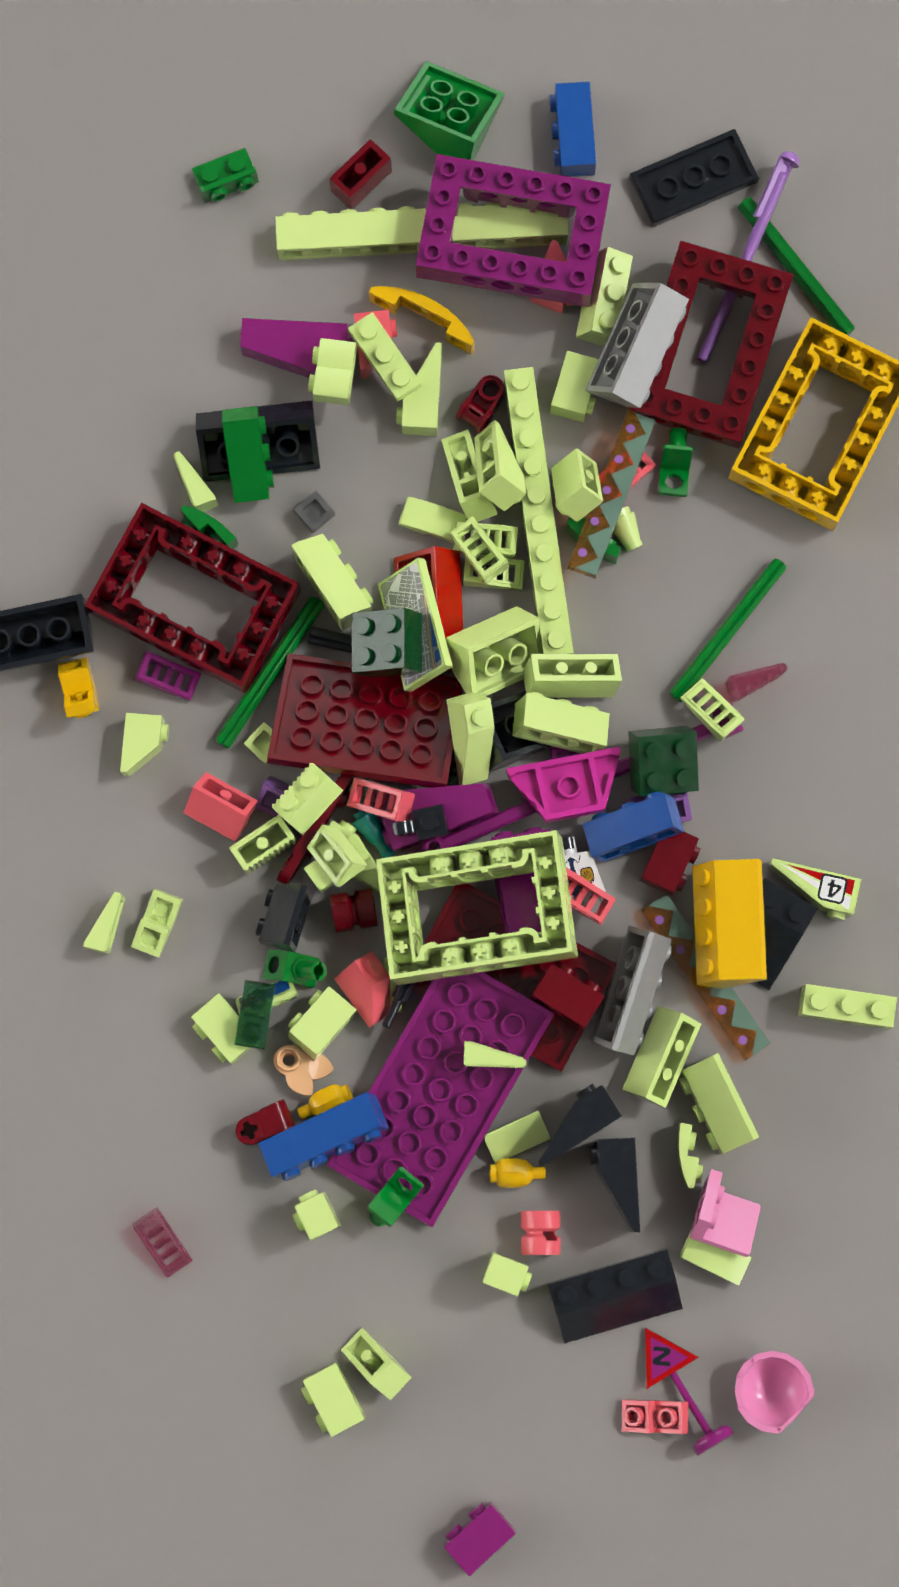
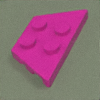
M620 747L510 767L506 768V774L545 823L602 813L606 809L621 749Z

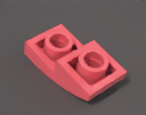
M622 1400V1431L687 1434L688 1401Z

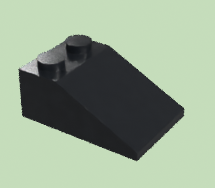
M526 691L491 702L495 728L489 771L513 764L553 747L512 736L515 703L526 694Z
M764 878L762 882L767 980L756 983L770 990L818 908Z
M276 883L274 890L269 889L264 906L269 907L265 919L260 918L256 929V935L260 936V944L280 950L296 952L313 897L308 886Z
M592 1083L576 1094L578 1100L571 1106L538 1161L541 1167L622 1117L603 1085L595 1088Z
M635 1138L595 1140V1146L590 1147V1165H596V1171L630 1232H640Z

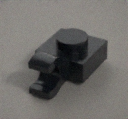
M443 804L413 810L414 820L392 824L395 836L398 835L400 837L417 833L419 841L450 835Z

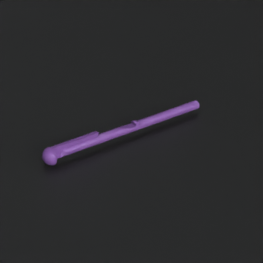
M786 151L778 157L753 217L757 218V221L744 248L742 259L752 261L791 169L799 167V158L794 152ZM725 292L699 351L697 360L703 363L708 362L737 296L736 293Z

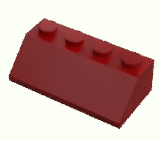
M433 546L394 557V573L417 558L426 560L445 638L462 631L463 609L460 551Z

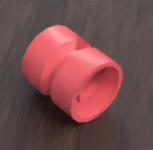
M521 1211V1228L526 1231V1234L521 1237V1255H561L560 1237L556 1235V1231L560 1229V1211Z

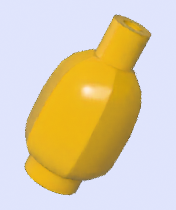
M332 1084L314 1093L310 1097L308 1104L298 1108V1113L301 1119L312 1115L317 1116L353 1099L352 1092L347 1084L343 1086Z
M500 1159L496 1164H490L489 1166L490 1183H496L500 1188L525 1187L533 1179H545L546 1177L545 1167H533L530 1162L523 1159Z

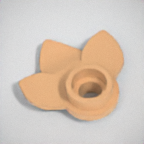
M295 1043L280 1047L274 1055L273 1061L276 1070L286 1076L288 1087L301 1095H312L313 1080L322 1079L334 1070L331 1062L321 1054L315 1061ZM292 1056L295 1062L291 1066H287L283 1063L284 1057Z

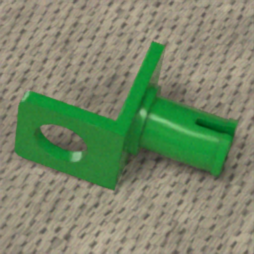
M676 427L670 429L669 445L663 446L659 473V495L687 497L689 470L693 447L686 446L687 431L683 428ZM669 477H678L682 481V485L677 489H672L666 485L665 481Z
M269 949L263 979L285 981L314 988L316 980L320 981L325 977L327 968L316 957L292 951ZM278 957L279 967L277 971L273 973L272 964L273 961Z
M400 1166L368 1205L367 1209L371 1212V1222L378 1227L385 1225L391 1227L423 1188V1183ZM399 1178L406 1179L412 1185V1189L404 1187L400 1183Z

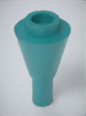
M361 810L353 815L355 821L351 825L372 845H375L382 858L394 855L391 848L385 842L383 828L377 815Z

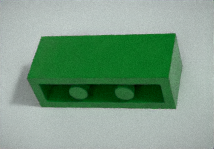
M258 406L222 410V425L234 503L270 499L269 488H274L273 471L266 468V461H271L269 443L263 444L262 434H267L265 416H259Z

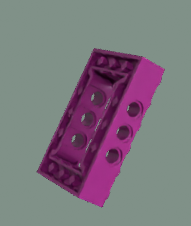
M437 154L415 265L416 277L589 307L611 184ZM460 189H463V195L468 201L478 203V200L501 204V207L507 208V205L530 209L529 212L533 213L536 210L558 214V217L569 218L575 214L567 262L452 243L455 216H458Z

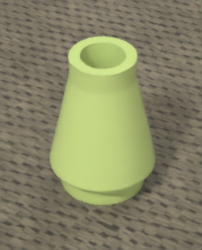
M629 506L622 508L613 532L626 551L629 552L643 544L640 539L635 513L630 511Z

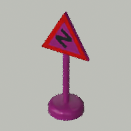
M645 1328L646 1390L668 1376L671 1377L684 1401H688L689 1409L705 1433V1436L693 1445L696 1455L699 1456L729 1438L734 1432L728 1425H722L713 1431L711 1430L676 1371L699 1357Z

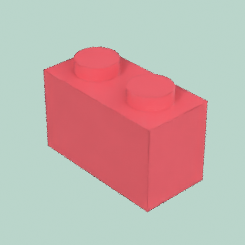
M205 772L194 785L183 813L236 842L247 828L258 800Z

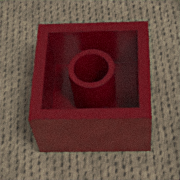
M559 963L558 966L551 964L532 994L531 1000L583 1031L605 997L600 993L602 988L588 979L584 983L573 977L576 972L562 963Z

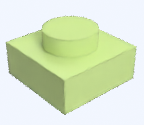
M263 722L244 742V745L267 765L273 729Z

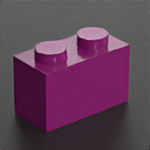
M491 1501L486 1506L482 1502L478 1504L468 1514L471 1519L463 1527L458 1523L445 1535L447 1541L444 1543V1548L468 1576H471L516 1534V1529Z

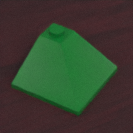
M426 61L394 109L393 114L436 154L474 160L505 93Z

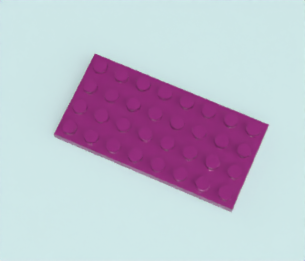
M484 972L433 980L368 1092L377 1096L389 1129L381 1132L382 1137L370 1143L362 1141L354 1145L355 1150L342 1156L332 1155L327 1166L376 1195L400 1166L403 1167L424 1185L404 1211L433 1227L523 1068L465 1066L464 1042L472 1041L523 1057L528 1062L555 1013ZM399 1178L400 1183L404 1187L412 1189V1185L406 1179Z

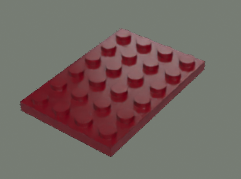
M288 653L267 763L303 769L309 767V763H314L323 772L426 787L447 786L453 753L447 699L461 696L463 688L456 677L438 675L412 692L404 691L401 675L369 678L352 673V662Z
M467 883L455 885L425 942L443 944L459 941V938L462 937L469 940L488 937L489 933L494 932L497 935L505 934L499 900ZM576 942L577 958L493 970L484 973L531 999L532 994L550 965L558 966L559 963H562L576 972L573 976L583 983L588 979L602 988L600 993L603 995L612 979L617 963ZM433 980L416 982L412 992L423 997ZM554 1014L531 1056L562 1072L583 1031Z

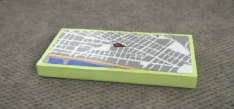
M422 558L415 559L378 584L384 610L404 607L422 613V673L401 675L404 691L410 692L453 667L426 560Z

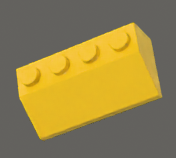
M713 860L692 866L697 985L725 989L767 980L762 860Z

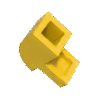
M88 657L58 663V676L64 694V709L67 718L74 716L75 718H84L91 715L92 712L99 711L97 692Z

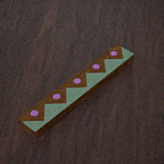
M628 410L600 482L603 502L588 513L567 569L596 579L656 420Z
M667 893L644 908L641 912L654 931L659 935L672 939L670 943L672 957L744 1061L769 1045L770 1041L732 987L719 989L697 985L695 933Z

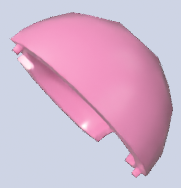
M768 1351L756 1354L742 1365L736 1376L735 1396L738 1404L737 1409L749 1424L764 1432L781 1433L808 1405L815 1393L808 1371L800 1361L787 1353Z

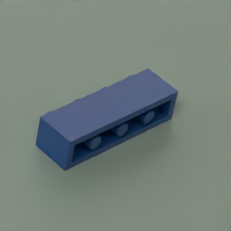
M366 1092L260 1142L259 1146L271 1177L289 1181L300 1176V1170L309 1166L311 1169L326 1164L328 1162L327 1158L334 1154L342 1156L355 1150L354 1145L362 1141L370 1143L382 1137L381 1132L388 1130L389 1126L377 1096Z

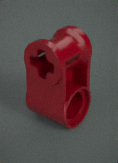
M495 375L484 376L470 396L462 403L455 418L459 421L463 419L475 427L477 433L484 430L504 399V384L502 380ZM489 386H494L499 390L498 394L493 397L486 396L483 391Z
M282 1099L241 1119L236 1125L235 1132L240 1142L245 1145H254L296 1125L285 1100ZM246 1123H249L251 1126L257 1125L258 1130L254 1132L255 1138L251 1140L248 1136L242 1137L241 1132L245 1130L244 1125Z

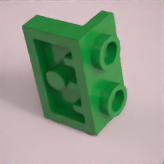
M246 148L192 168L205 203L221 201L228 194L238 190L240 192L247 191L259 182L257 171L253 167Z

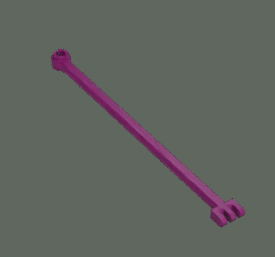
M717 708L714 712H712L714 718L717 717L722 712V710L720 708ZM726 717L718 725L722 728L730 719ZM704 724L692 728L697 731V742L713 736ZM740 724L726 738L743 731L742 725ZM629 756L618 760L614 778L630 772ZM524 801L442 838L427 839L422 845V852L427 851L428 846L432 843L438 844L440 849L461 846L537 812L528 801Z

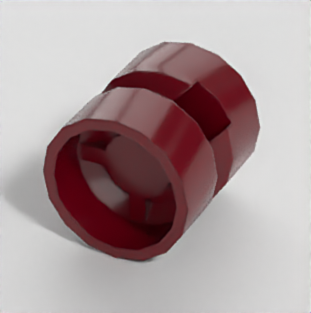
M372 888L355 890L353 896H350L347 892L330 894L336 933L352 931L355 925H358L361 929L378 927Z

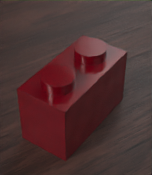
M369 139L329 178L331 192L349 209H354L392 172L391 157Z
M683 832L657 842L639 881L670 896L675 893V890L681 892L689 876L684 873L689 862L694 865L701 848L696 846L699 838Z

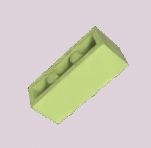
M610 247L599 251L589 307H581L576 338L599 346L606 344L625 301L633 259L632 255Z
M531 654L523 670L526 693L538 692L547 698L613 697L622 682L618 654Z
M530 692L526 693L515 703L512 736L579 753L599 751L607 747L610 713L599 711L598 708L593 706L582 707L572 704L569 700H554L544 697L541 693Z
M805 984L801 987L798 1017L888 1030L894 1027L897 997Z
M657 1006L622 1090L641 1100L666 1108L701 1023L681 1012Z

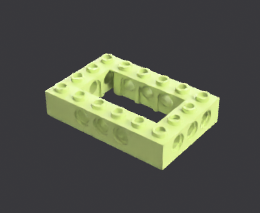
M557 830L376 859L390 980L397 985L578 957L563 840ZM534 873L535 877H532V883L536 887L538 907L535 908L536 914L540 917L542 932H536L532 928H519L520 932L497 935L494 932L489 933L488 937L469 940L462 937L456 942L443 944L430 942L423 945L417 891Z

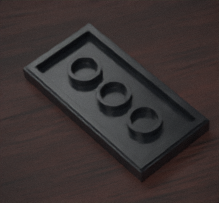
M735 129L630 173V179L653 227L756 184L759 181V177Z

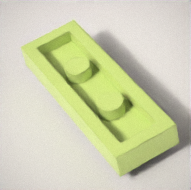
M373 312L348 327V332L397 402L422 387L420 380Z

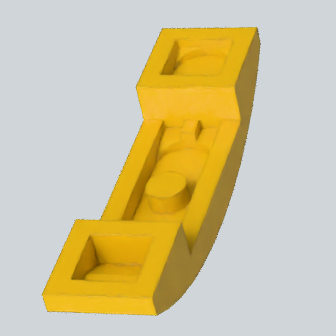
M389 286L370 288L369 300L373 304L389 310L394 315L400 305L447 329L446 342L472 355L474 339L470 332L453 313L438 302L403 288Z

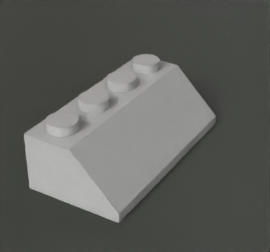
M633 283L585 391L625 407L641 408L642 404L649 397V388L654 377L661 370V361L665 352L674 341L673 334L677 325L686 314L685 307L689 299L662 283Z
M628 926L592 1039L593 1042L611 1050L635 1056L636 1050L641 1047L644 1034L642 1031L645 1021L650 1018L653 1011L652 999L654 993L660 988L662 983L661 971L664 962L668 961L671 954V938Z

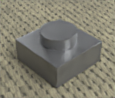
M317 491L294 508L295 514L313 534L336 515L334 510Z

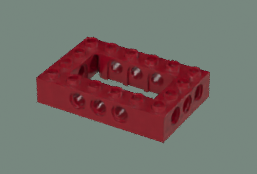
M680 240L666 286L689 299L685 307L686 314L677 325L673 334L674 341L665 352L661 361V370L654 377L649 388L650 394L647 401L642 404L641 408L628 407L627 415L637 418L635 414L637 413L656 420V424L669 428H683L689 434L739 448L794 274ZM698 282L709 285V289L715 290V288L736 293L739 298L746 296L755 299L722 405L665 388Z
M141 502L84 606L89 614L246 693L297 600L301 589L299 583ZM157 550L258 601L256 607L252 606L250 610L251 616L242 633L238 632L236 636L237 642L231 653L226 651L224 645L214 639L212 642L195 633L192 627L187 626L185 628L169 620L166 614L162 612L158 614L144 607L141 601L131 598Z

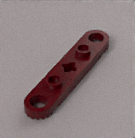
M341 774L337 778L335 783L343 792L301 836L291 852L292 855L285 862L286 867H282L284 870L279 872L276 881L290 884L306 857L310 859L313 857L307 846L321 825H327L337 807L343 808L350 795L348 789L356 776Z

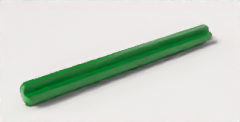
M748 197L738 205V210L754 228L757 218L753 217L758 205L751 197ZM769 220L762 240L786 270L794 274V280L829 324L846 335L851 334L855 329L852 322Z
M775 558L771 561L673 686L669 693L673 699L683 702L680 697L701 679L784 573L786 565L781 560Z
M311 596L217 735L216 741L218 744L227 749L231 747L285 666L287 654H293L323 609L324 603L315 596Z

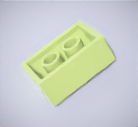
M320 534L291 545L296 562L342 632L352 626V613L372 611L370 605L374 602L365 587L359 589L354 581L358 578L349 563L345 565L338 557L342 553L333 539L328 541L324 534Z
M517 606L446 637L453 665L451 669L466 694L474 692L488 696L523 680V670L530 655L542 654L539 617Z
M719 1053L681 1071L682 1077L678 1081L685 1095L691 1094L696 1104L692 1106V1110L699 1123L705 1122L709 1131L705 1136L713 1151L718 1149L720 1154H724L759 1138Z

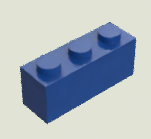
M590 81L556 83L554 94L549 95L550 112L556 113V122H551L552 140L558 139V149L553 150L554 167H560L561 176L595 175L596 155Z
M654 792L645 797L646 800L641 802H629L618 807L619 810L615 812L594 815L591 821L583 823L591 857L604 863L683 833L684 829L675 798L663 792Z

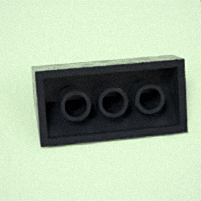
M313 401L258 406L259 416H265L267 434H262L263 444L269 443L271 461H266L267 470H272L273 474L320 469ZM222 410L196 413V435L204 482L231 479L222 425Z
M77 594L0 611V672L94 652L92 626L89 612L84 606L86 600L83 595Z
M661 1249L547 1283L564 1343L683 1309L667 1249Z

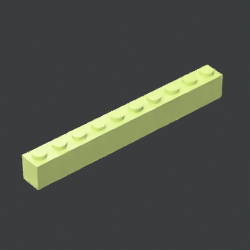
M492 202L481 206L461 203L458 204V216H455L452 243L486 249L550 246L552 240L557 241L559 245H567L568 220L567 218L558 217V214L538 210L533 213L529 212L530 209L507 205V208L501 207V204ZM403 206L398 208V210L388 211L384 208H372L369 212H357L353 209H346L340 213L328 214L326 211H315L311 215H299L294 212L285 213L282 216L276 217V239L279 260L418 253L426 209Z
M533 367L504 370L503 383L513 454L521 468L525 482L526 494L523 496L520 504L536 616L539 617L542 654H574Z

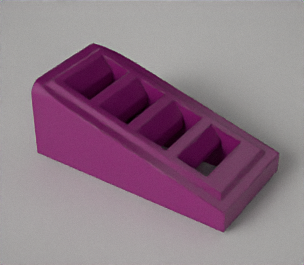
M146 651L143 654L133 681L191 701L201 673ZM150 663H153L155 668L151 677L146 676ZM164 667L167 670L161 682L157 678L161 668ZM173 671H175L178 675L174 685L170 686L168 683ZM184 675L189 676L185 691L180 690Z

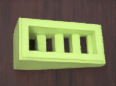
M180 451L174 453L175 463L193 508L205 512L217 507L215 495Z
M473 516L449 532L454 543L484 584H487L508 569L507 560ZM474 529L476 533L464 542L460 539ZM480 539L483 541L482 544L469 551L468 548ZM487 549L490 551V553L483 557L481 560L477 561L475 559L477 556H479ZM494 559L497 561L494 565H492L491 567H489L487 570H484V569H483V567H485L487 564H489V563H490L491 561H493Z
M456 522L455 528L461 525L463 522ZM479 523L488 537H490V534L494 535V545L504 558L511 559L515 556L518 527ZM474 529L470 531V537L476 533ZM465 535L460 538L463 542L465 541ZM502 536H506L505 548H501ZM477 542L468 548L469 551L477 547ZM454 543L453 550L460 551L457 545ZM487 549L481 554L488 555L490 551Z
M480 554L475 559L479 561L486 555ZM465 558L463 586L522 591L524 561L505 558L508 562V569L503 572L502 580H497V577H495L487 584H484L479 577L473 576L474 569ZM494 559L493 561H491V562H490L489 564H487V565H491V566H492V565H494L497 561ZM509 567H515L514 582L508 581Z
M703 678L680 697L684 704L719 742L724 740L745 720ZM704 690L706 695L695 703L692 698ZM709 699L714 701L706 711L700 708ZM719 707L722 712L712 719L709 715ZM727 716L730 721L721 728L718 723Z
M113 893L85 939L84 948L105 954L111 953L125 902V896L121 893Z
M472 1041L464 1042L465 1066L525 1068L527 1066V1060L523 1057Z

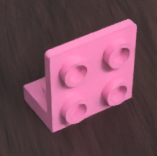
M711 1169L701 1188L689 1238L748 1257L751 1252L761 1206L725 1193V1186L720 1185L723 1173Z

